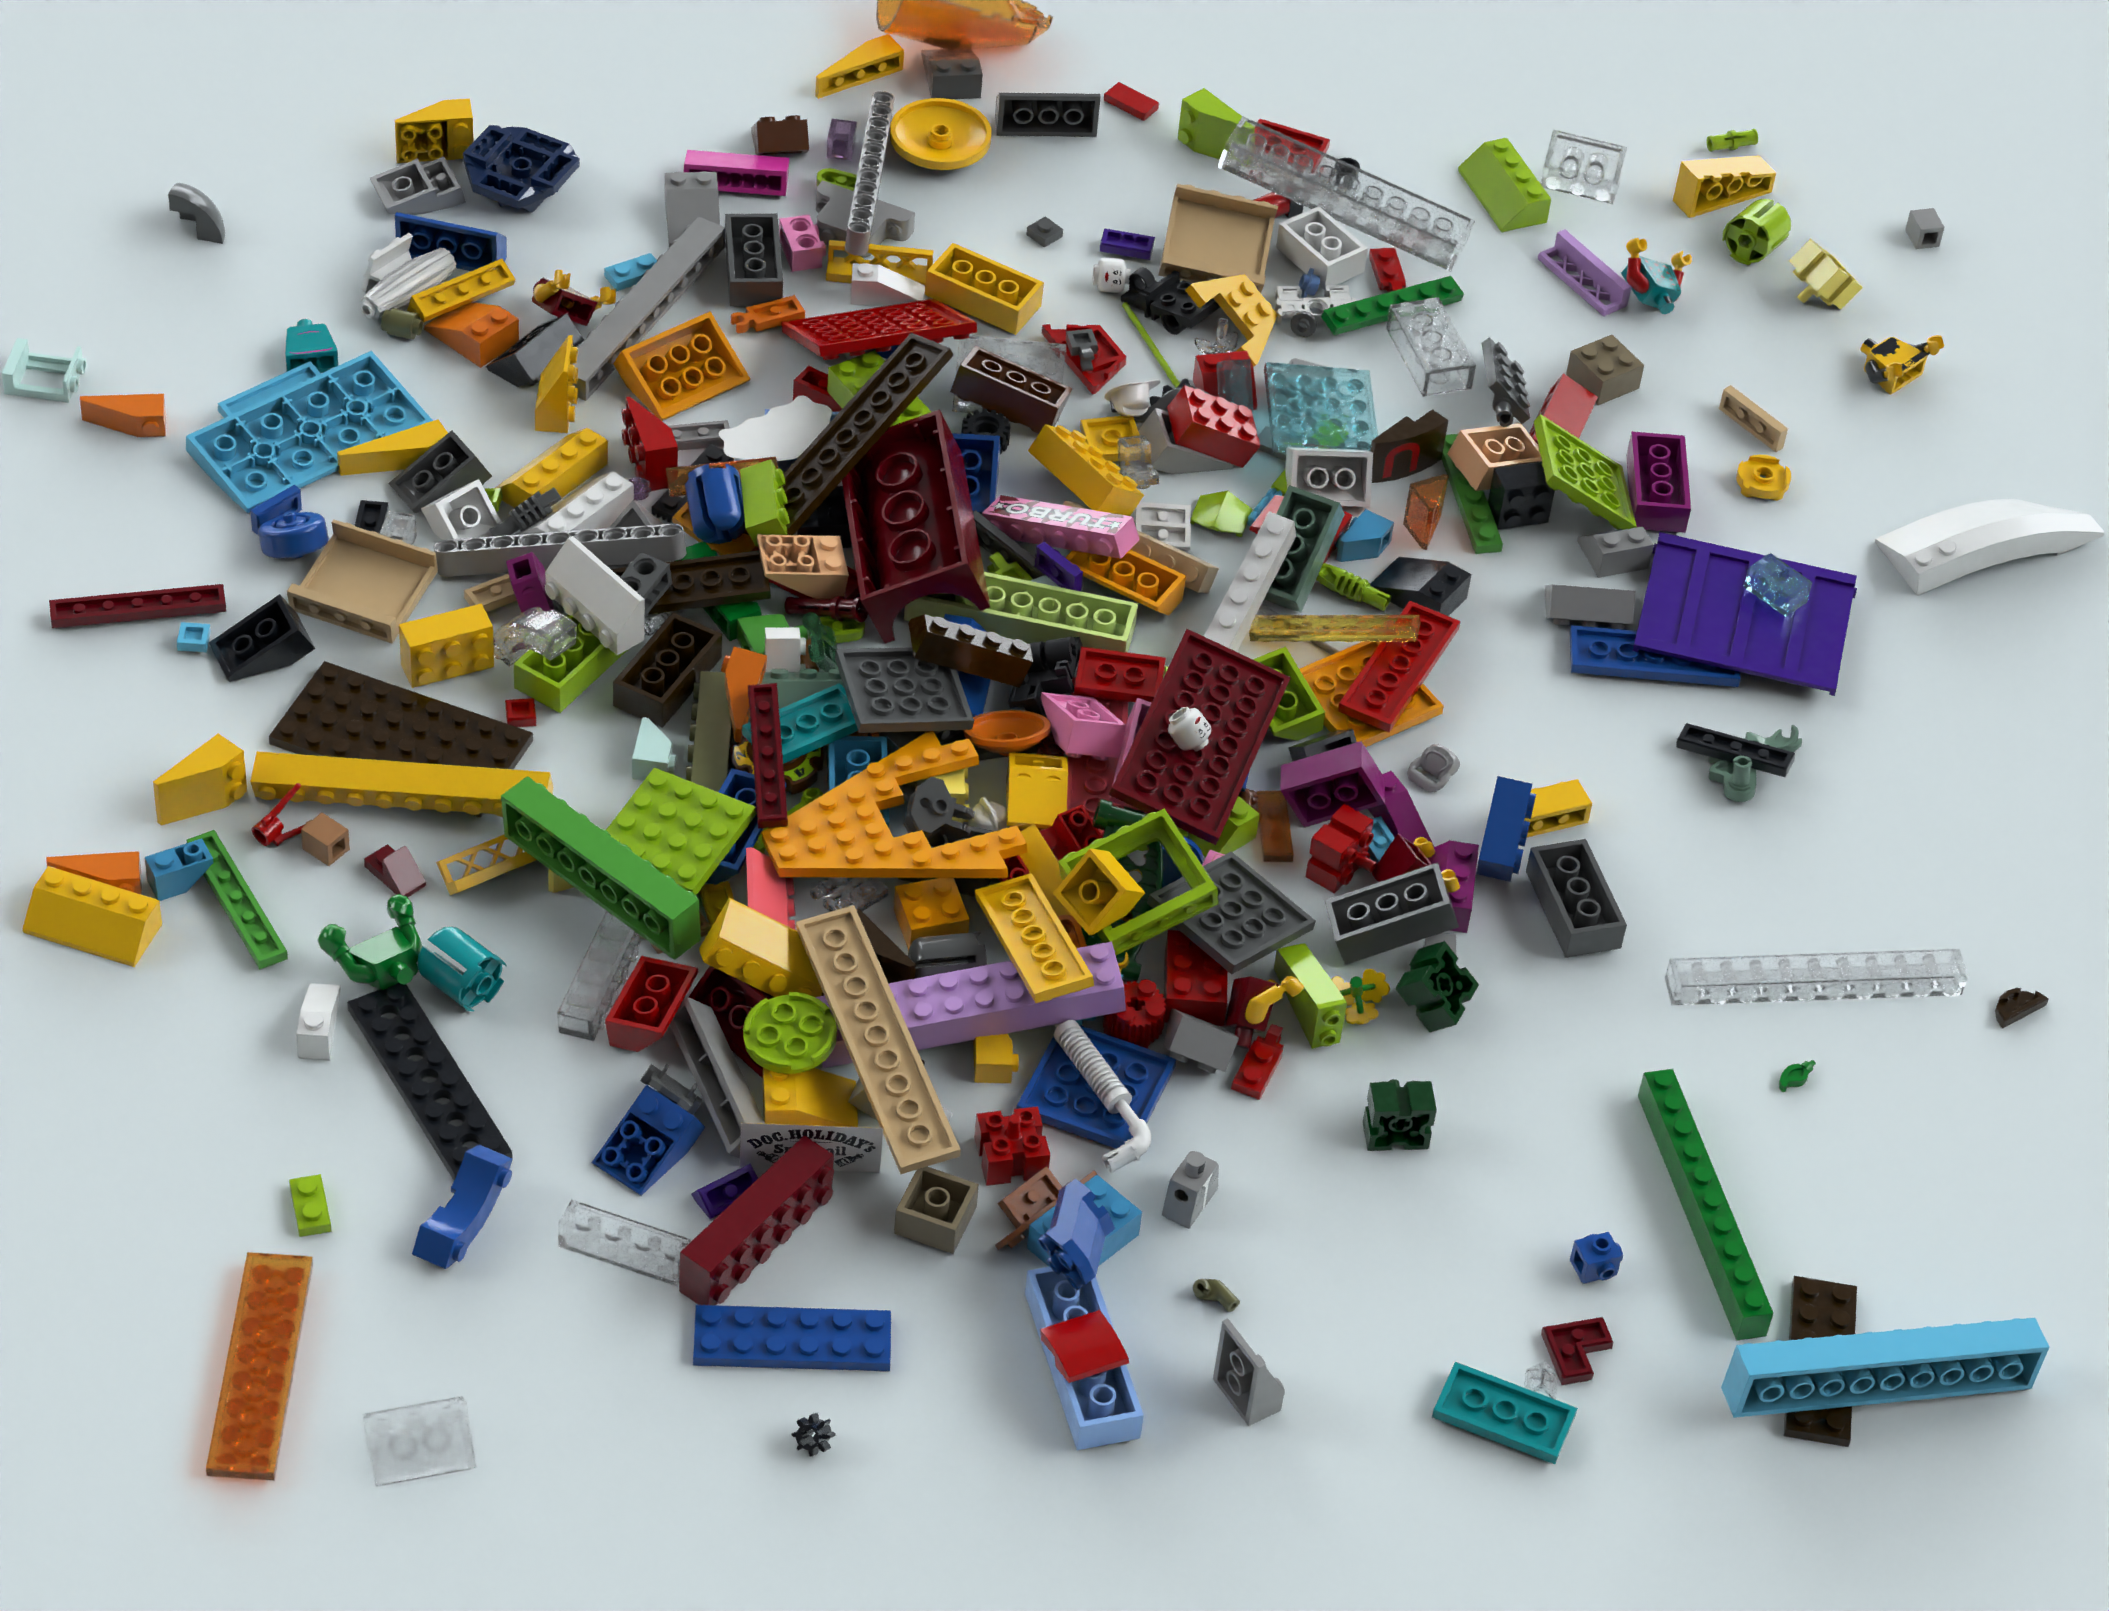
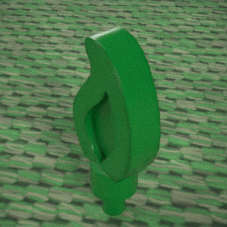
M1811 1060L1810 1062L1805 1061L1801 1065H1789L1781 1074L1779 1089L1782 1092H1786L1788 1087L1803 1086L1807 1081L1808 1074L1813 1071V1066L1816 1065V1062Z

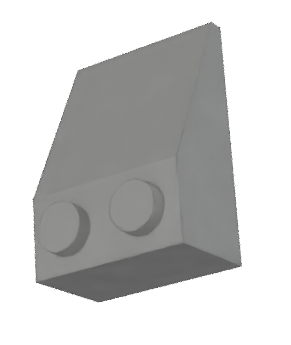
M716 172L665 173L664 198L669 247L698 216L720 225Z
M1155 408L1138 429L1149 466L1156 471L1182 474L1228 470L1234 466L1233 464L1176 444L1168 411Z
M1228 1318L1223 1320L1213 1380L1246 1424L1250 1426L1281 1411L1285 1390L1281 1381L1278 1378H1274L1268 1371L1264 1359L1259 1354H1255Z

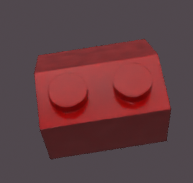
M1247 351L1195 356L1193 382L1196 388L1204 390L1215 397H1222L1234 404L1244 405L1251 410H1257L1254 368Z

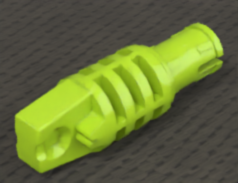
M1327 563L1322 565L1316 581L1336 593L1339 592L1340 595L1346 596L1350 600L1353 599L1357 603L1363 601L1383 612L1391 600V595L1370 586L1368 580H1362L1361 577L1354 576L1353 573H1348L1345 569Z

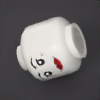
M1102 258L1098 264L1093 266V285H1097L1098 290L1101 292H1122L1125 284H1129L1131 268H1126L1123 259Z
M1183 707L1169 718L1168 733L1182 750L1194 749V751H1199L1209 743L1207 738L1211 734L1212 728L1198 709Z

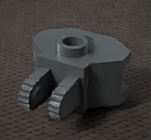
M930 777L918 785L915 792L909 797L903 824L908 833L922 830L927 840L936 834L943 836L945 832L966 837L970 835V826L952 820V816L972 820L974 819L975 811L972 808L957 804V799L950 796L943 780Z

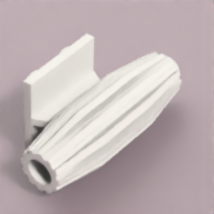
M410 233L401 238L393 239L382 250H375L368 259L369 264L364 274L365 279L362 290L366 294L361 298L363 314L368 318L378 320L382 318L386 309L391 310L395 308L403 310L407 308L412 295L441 284L455 271L456 261L454 256L446 248H439L412 259L409 248L413 236Z

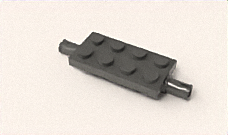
M1489 337L1481 344L1488 387L1494 393L1492 408L1496 412V420L1503 427L1511 425L1514 420L1513 417L1523 424L1530 419V404L1526 396H1528V393L1524 386L1526 381L1523 378L1524 370L1517 361L1512 362L1507 357L1508 353L1500 342L1495 343Z

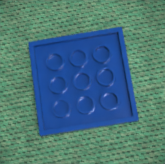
M1079 1025L1131 1094L1132 1101L1129 1106L1139 1119H1143L1148 1123L1176 1067L1177 1059ZM1053 1036L1016 1109L1038 1106L1042 1123L1115 1149L1124 1145L1125 1141L1133 1138L1129 1132V1125L1120 1113H1109Z

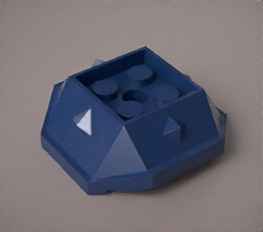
M489 125L463 153V162L474 193L497 201L500 207L509 205L531 213L547 197L558 192L560 187L580 166V158L575 154L574 149L569 143L525 127L501 128L498 125Z

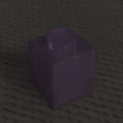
M840 119L831 120L827 137V158L852 161L856 143L857 122Z

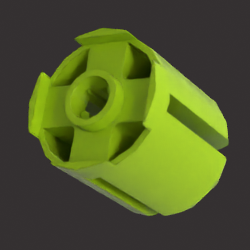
M1759 199L1726 224L1723 230L1722 241H1726L1727 247L1732 253L1730 257L1739 263L1750 265L1751 263L1763 260L1786 241L1791 230V218L1786 208L1780 203L1774 205L1773 200Z

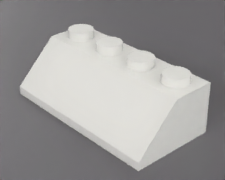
M614 471L593 478L554 506L552 513L516 535L608 528L634 500V484Z
M573 536L569 537L545 571V591L548 597L557 601L568 615L575 617L586 631L594 634L604 647H608L616 655L644 641L645 599Z

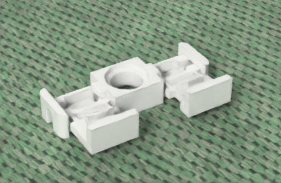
M1325 285L1324 297L1303 298V301L1302 298H1299L1300 286H1277L1275 298L1278 299L1275 312L1278 316L1276 320L1278 324H1281L1282 318H1292L1296 313L1306 311L1315 317L1317 324H1326L1321 318L1322 313L1315 314L1310 309L1319 308L1323 311L1324 309L1354 302L1356 299L1350 297L1348 285Z

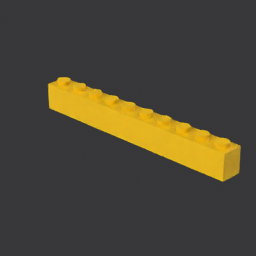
M258 751L256 752L250 780L255 797H260L264 800L282 799L296 783H300V789L290 801H317L322 804L345 803L351 806L373 805L385 809L401 807L413 811L429 809L442 813L457 811L466 812L471 815L485 813L495 814L503 817L501 795L528 776L537 784L541 783L551 794H553L554 788L550 772Z

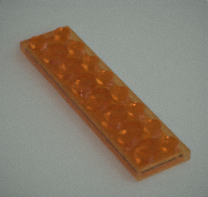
M247 1252L207 1459V1476L275 1481L311 1280L313 1256Z

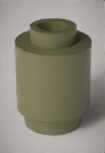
M395 308L384 311L381 329L387 331V334L412 340L415 339L416 335L421 334L423 320L420 319L418 313Z

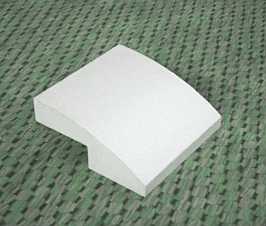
M1139 502L1135 508V526L1138 531L1177 549L1190 550L1191 505Z

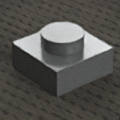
M1045 216L1029 225L1026 235L1045 248L1063 237V229Z

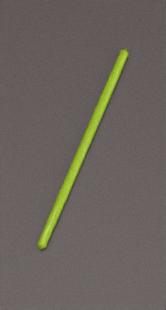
M1124 302L1122 307L1172 384L1177 388L1180 382L1129 304Z

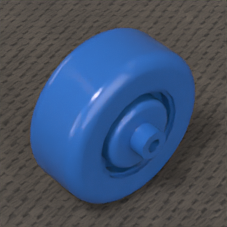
M287 512L282 516L266 521L258 529L261 550L264 555L272 558H301L306 554L323 548L329 540L325 518L313 512Z

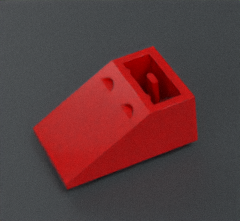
M630 396L626 397V408L622 409V419L626 429H622V440L624 445L629 446L628 455L630 463H635L636 480L637 482H642L645 492L669 489L678 479V445L672 429Z

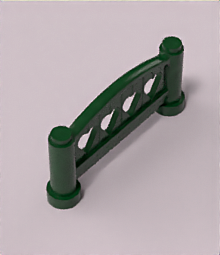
M1100 798L1092 827L1104 830L1103 838L1125 825L1130 826L1142 820L1146 815L1112 806V801ZM1158 841L1146 845L1148 852L1143 855L1145 864L1142 866L1136 865L1127 855L1117 860L1127 872L1138 871L1141 874V881L1137 884L1144 890L1145 894L1136 903L1135 908L1130 911L1132 919L1153 909L1147 904L1149 894L1162 888L1163 849L1162 844ZM1119 919L1112 923L1111 926L1115 928L1125 923V921ZM1081 928L1087 946L1103 943L1097 933L1089 935ZM1145 941L1116 955L1117 962L1121 963L1125 959L1126 952L1128 953L1129 963L1121 971L1123 981H1138L1142 964L1136 963L1135 959Z

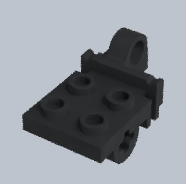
M1139 268L1129 276V290L1121 295V302H1127L1131 306L1144 310V317L1148 318L1151 316V320L1154 321L1161 317L1164 328L1173 335L1179 334L1187 327H1194L1220 308L1213 298L1199 308L1185 291L1192 283L1187 281L1180 282L1179 272L1173 271L1157 282L1147 268Z
M1071 636L1047 640L1046 642L1028 643L1031 647L1033 663L1020 688L1013 686L1008 701L1009 707L1024 706L1025 711L1034 712L1047 718L1040 698L1041 692L1055 694L1073 693L1074 686L1071 679L1074 677L1079 661L1081 646L1083 647L1080 637Z

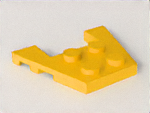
M1245 274L1192 283L1185 289L1187 294L1199 308L1212 298L1218 303L1247 339V342L1236 351H1247L1253 367L1256 366L1278 316L1272 305L1266 301L1255 284Z

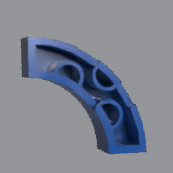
M477 1145L466 1151L460 1169L451 1186V1192L454 1193L453 1197L445 1208L439 1206L433 1215L420 1225L412 1255L444 1269L456 1261L460 1262L464 1258L467 1248L488 1219L502 1188H506L512 1177V1171L509 1169L513 1159L482 1145Z

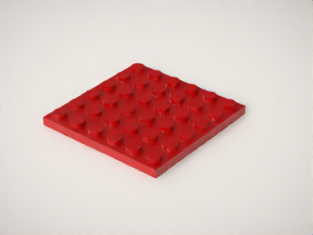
M935 299L781 322L784 334L816 355L823 357V360L837 359L839 354L849 353L850 356L863 355L865 350L875 349L876 352L889 351L891 346L900 345L910 333L936 343L943 342V338L953 336V339L960 340L969 338L971 333H978L976 321Z

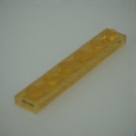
M1255 615L1249 630L1250 641L1408 642L1417 640L1421 623L1419 615Z

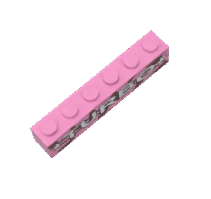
M1000 495L982 512V516L1015 541L1041 544L1045 541L1051 547L1120 559L1139 541L1132 516Z

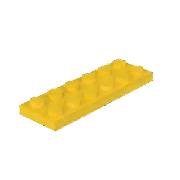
M1032 873L975 890L978 904L1035 1003L1048 1001L1094 986L1093 975Z

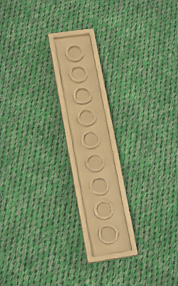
M852 905L796 921V930L878 1123L883 1128V1135L900 1174L960 1157L961 1149L855 906Z

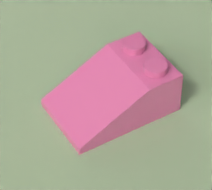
M1041 692L1040 698L1047 719L1050 721L1055 743L1065 751V755L1073 758L1091 755L1092 758L1103 761L1108 760V757L1119 758L1127 726L1094 697Z

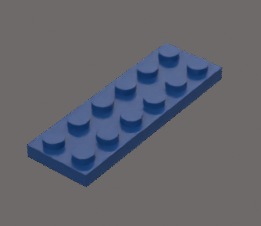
M1571 625L1569 633L1571 673L1739 687L1740 672L1640 649L1638 652H1634L1633 647L1637 631Z
M696 1305L693 1366L890 1371V1310Z

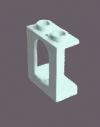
M17 338L2 371L4 394L69 403L73 392L78 390L80 375L84 374L86 370V359L82 358L81 346H77L72 358L29 353L28 339ZM26 369L65 374L62 381L63 388H49L20 383Z

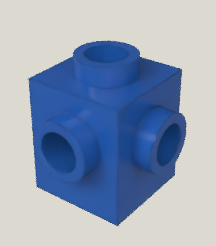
M1609 1232L1590 1234L1582 1239L1574 1240L1570 1256V1262L1582 1284L1612 1278L1617 1275L1620 1262L1623 1260L1622 1249L1618 1243L1614 1242Z

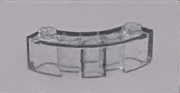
M541 607L530 608L498 628L494 633V657L510 667L528 650H533L551 661L576 644L577 624L555 610L545 612L542 611Z

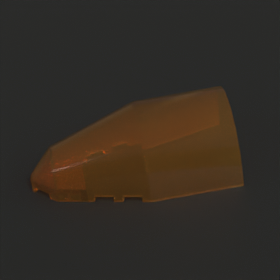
M877 0L876 11L878 29L882 32L951 51L1028 45L1050 28L1053 16L1048 15V18H1045L1042 12L1036 10V6L1023 0Z

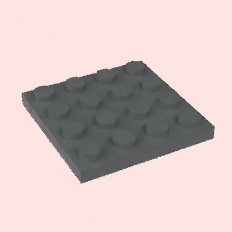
M912 647L836 649L835 661L859 733L973 729L974 719L955 669L915 659Z
M1231 851L1203 866L1217 887L1219 904L1174 926L1230 974H1234L1312 931L1316 920ZM1184 877L1149 894L1147 904L1155 908L1191 890Z

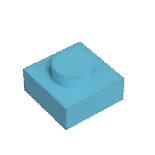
M181 622L177 638V651L207 652L211 633L210 624Z

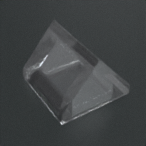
M1543 1361L1526 1369L1524 1388L1556 1400L1558 1374L1550 1365Z

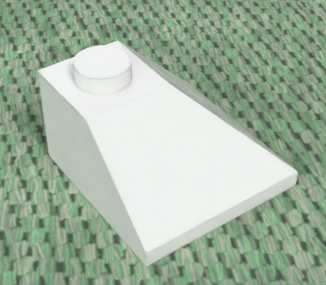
M479 479L421 508L432 531L441 540L491 537L493 535L489 529L501 522Z

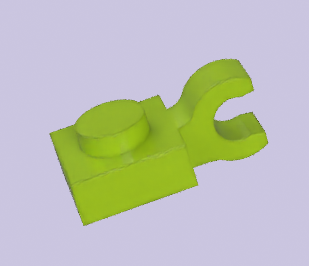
M998 552L988 557L993 563L987 566L989 573L1027 581L1033 580L1016 561L1008 564Z

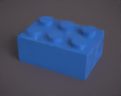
M1497 776L1478 860L1477 875L1511 882L1512 874H1519L1524 850L1518 849V847H1525L1530 822L1524 820L1525 818L1531 819L1536 794L1531 793L1532 783Z

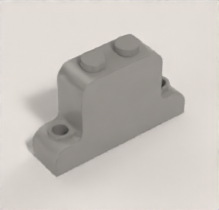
M822 180L817 186L816 193L819 239L824 241L827 246H829V240L846 242L854 191ZM877 200L870 244L881 245L885 239L895 241L908 240L914 232L915 212ZM866 253L865 255H860V256H861V257H869V256H871L872 254H871V253Z

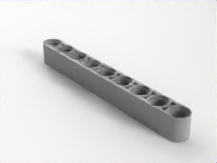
M679 524L442 540L433 547L436 553L438 574L444 577L509 573L506 561L530 552L535 554L543 564L544 570H547L566 540L571 536L576 538L606 566L629 564L636 559L640 552L663 562L679 560L687 554L684 530Z

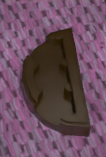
M2021 988L2007 990L1998 1000L1995 1009L1996 1020L2004 1028L2047 1005L2049 998L2038 991H2035L2034 994L2028 991H2021Z

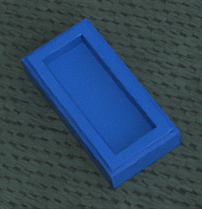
M293 485L250 510L252 531L258 535L259 527L266 521L282 516L287 512H300L302 510L301 489Z

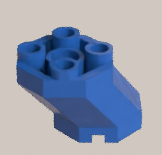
M1075 1178L1059 1190L1050 1229L1037 1240L1043 1250L1050 1256L1046 1259L1050 1268L1058 1275L1062 1272L1072 1287L1079 1290L1096 1277L1105 1237L1115 1227L1105 1207L1102 1205L1098 1208L1094 1203V1200L1097 1198L1094 1193Z

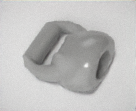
M1433 744L1427 747L1422 755L1410 764L1407 771L1408 779L1428 792H1436L1442 789L1449 781L1450 776L1458 771L1460 761L1446 747ZM1422 767L1424 771L1429 772L1439 781L1435 783L1415 769Z

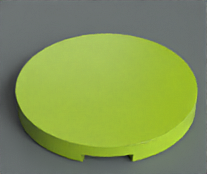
M789 992V995L777 996L769 1000L765 998L750 1010L743 1026L744 1044L750 1057L763 1068L783 1074L801 1073L817 1067L830 1056L837 1041V1026L830 1008L821 1000L805 993Z

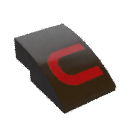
M1432 409L1416 421L1407 416L1373 439L1370 447V452H1373L1372 483L1408 477L1441 461L1449 420Z

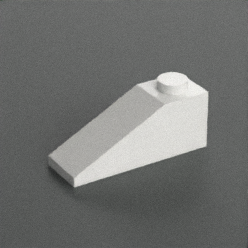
M853 263L851 305L888 306L930 299V297L925 295V285L881 265Z
M309 984L300 1010L296 1034L298 1058L330 1060L341 985Z

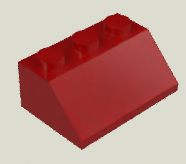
M641 956L605 1019L609 1045L639 1052L663 1038L699 972L698 968Z

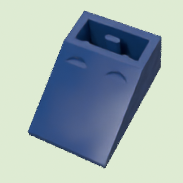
M646 1085L591 1163L642 1196L689 1152L705 1129V1126L694 1115Z

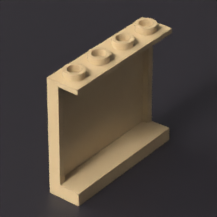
M1177 184L1158 276L1166 277L1173 271H1177L1181 281L1196 283L1245 274L1261 293L1266 276L1264 275L1278 206L1265 201L1258 202L1245 199L1242 196L1222 194L1215 190L1208 191L1195 188L1192 185Z
M333 519V535L300 586L292 583L287 590L289 605L295 612L393 644L399 634V624L405 623L438 572L436 553L427 548H420L405 543L402 540H395L380 535L375 531H368L355 527L350 523H343Z

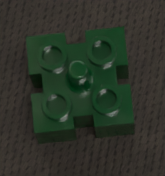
M1445 941L1418 949L1409 964L1411 971L1403 974L1395 988L1408 1006L1415 1005L1417 1007L1416 1016L1429 1032L1457 1025L1466 1009L1462 1003L1470 1001L1479 986L1466 967L1460 969L1457 966L1456 962L1459 958Z
M1391 1079L1388 1082L1370 1083L1367 1095L1368 1106H1365L1362 1121L1367 1151L1392 1150L1393 1145H1403L1404 1150L1429 1149L1432 1136L1431 1126H1434L1437 1112L1432 1082L1409 1081L1404 1087H1400L1397 1079Z

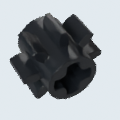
M813 1413L809 1415L808 1419L803 1417L796 1421L800 1428L792 1433V1436L796 1437L798 1443L797 1450H809V1456L812 1457L818 1454L819 1449L825 1452L831 1448L828 1441L836 1436V1433L831 1432L830 1419L824 1421L819 1419L818 1413Z

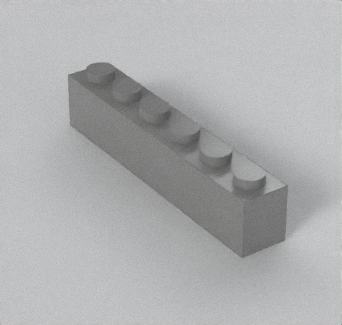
M686 997L672 1019L670 1026L728 1154L740 1158L741 1123L765 1124L712 1008Z

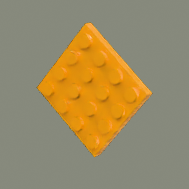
M1378 636L1300 668L1301 673L1325 711L1323 725L1330 732L1353 729L1356 741H1362L1365 747L1443 713L1444 705L1422 684L1390 733L1338 712L1339 702L1382 640Z

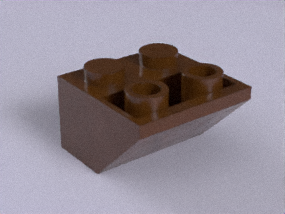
M800 115L785 116V119L782 121H775V117H761L751 127L756 155L807 153L809 151L807 119L801 120Z

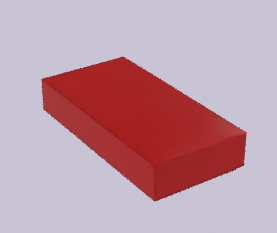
M1120 82L1104 93V101L1143 121L1159 108L1158 101Z

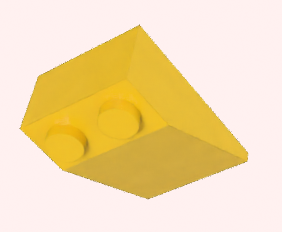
M218 733L154 780L153 788L157 823L165 825L223 809L235 800H239L247 792L244 750Z
M763 1068L765 1124L858 1127L857 1108L848 1103L856 1086V1081L816 1068L794 1074L777 1073Z

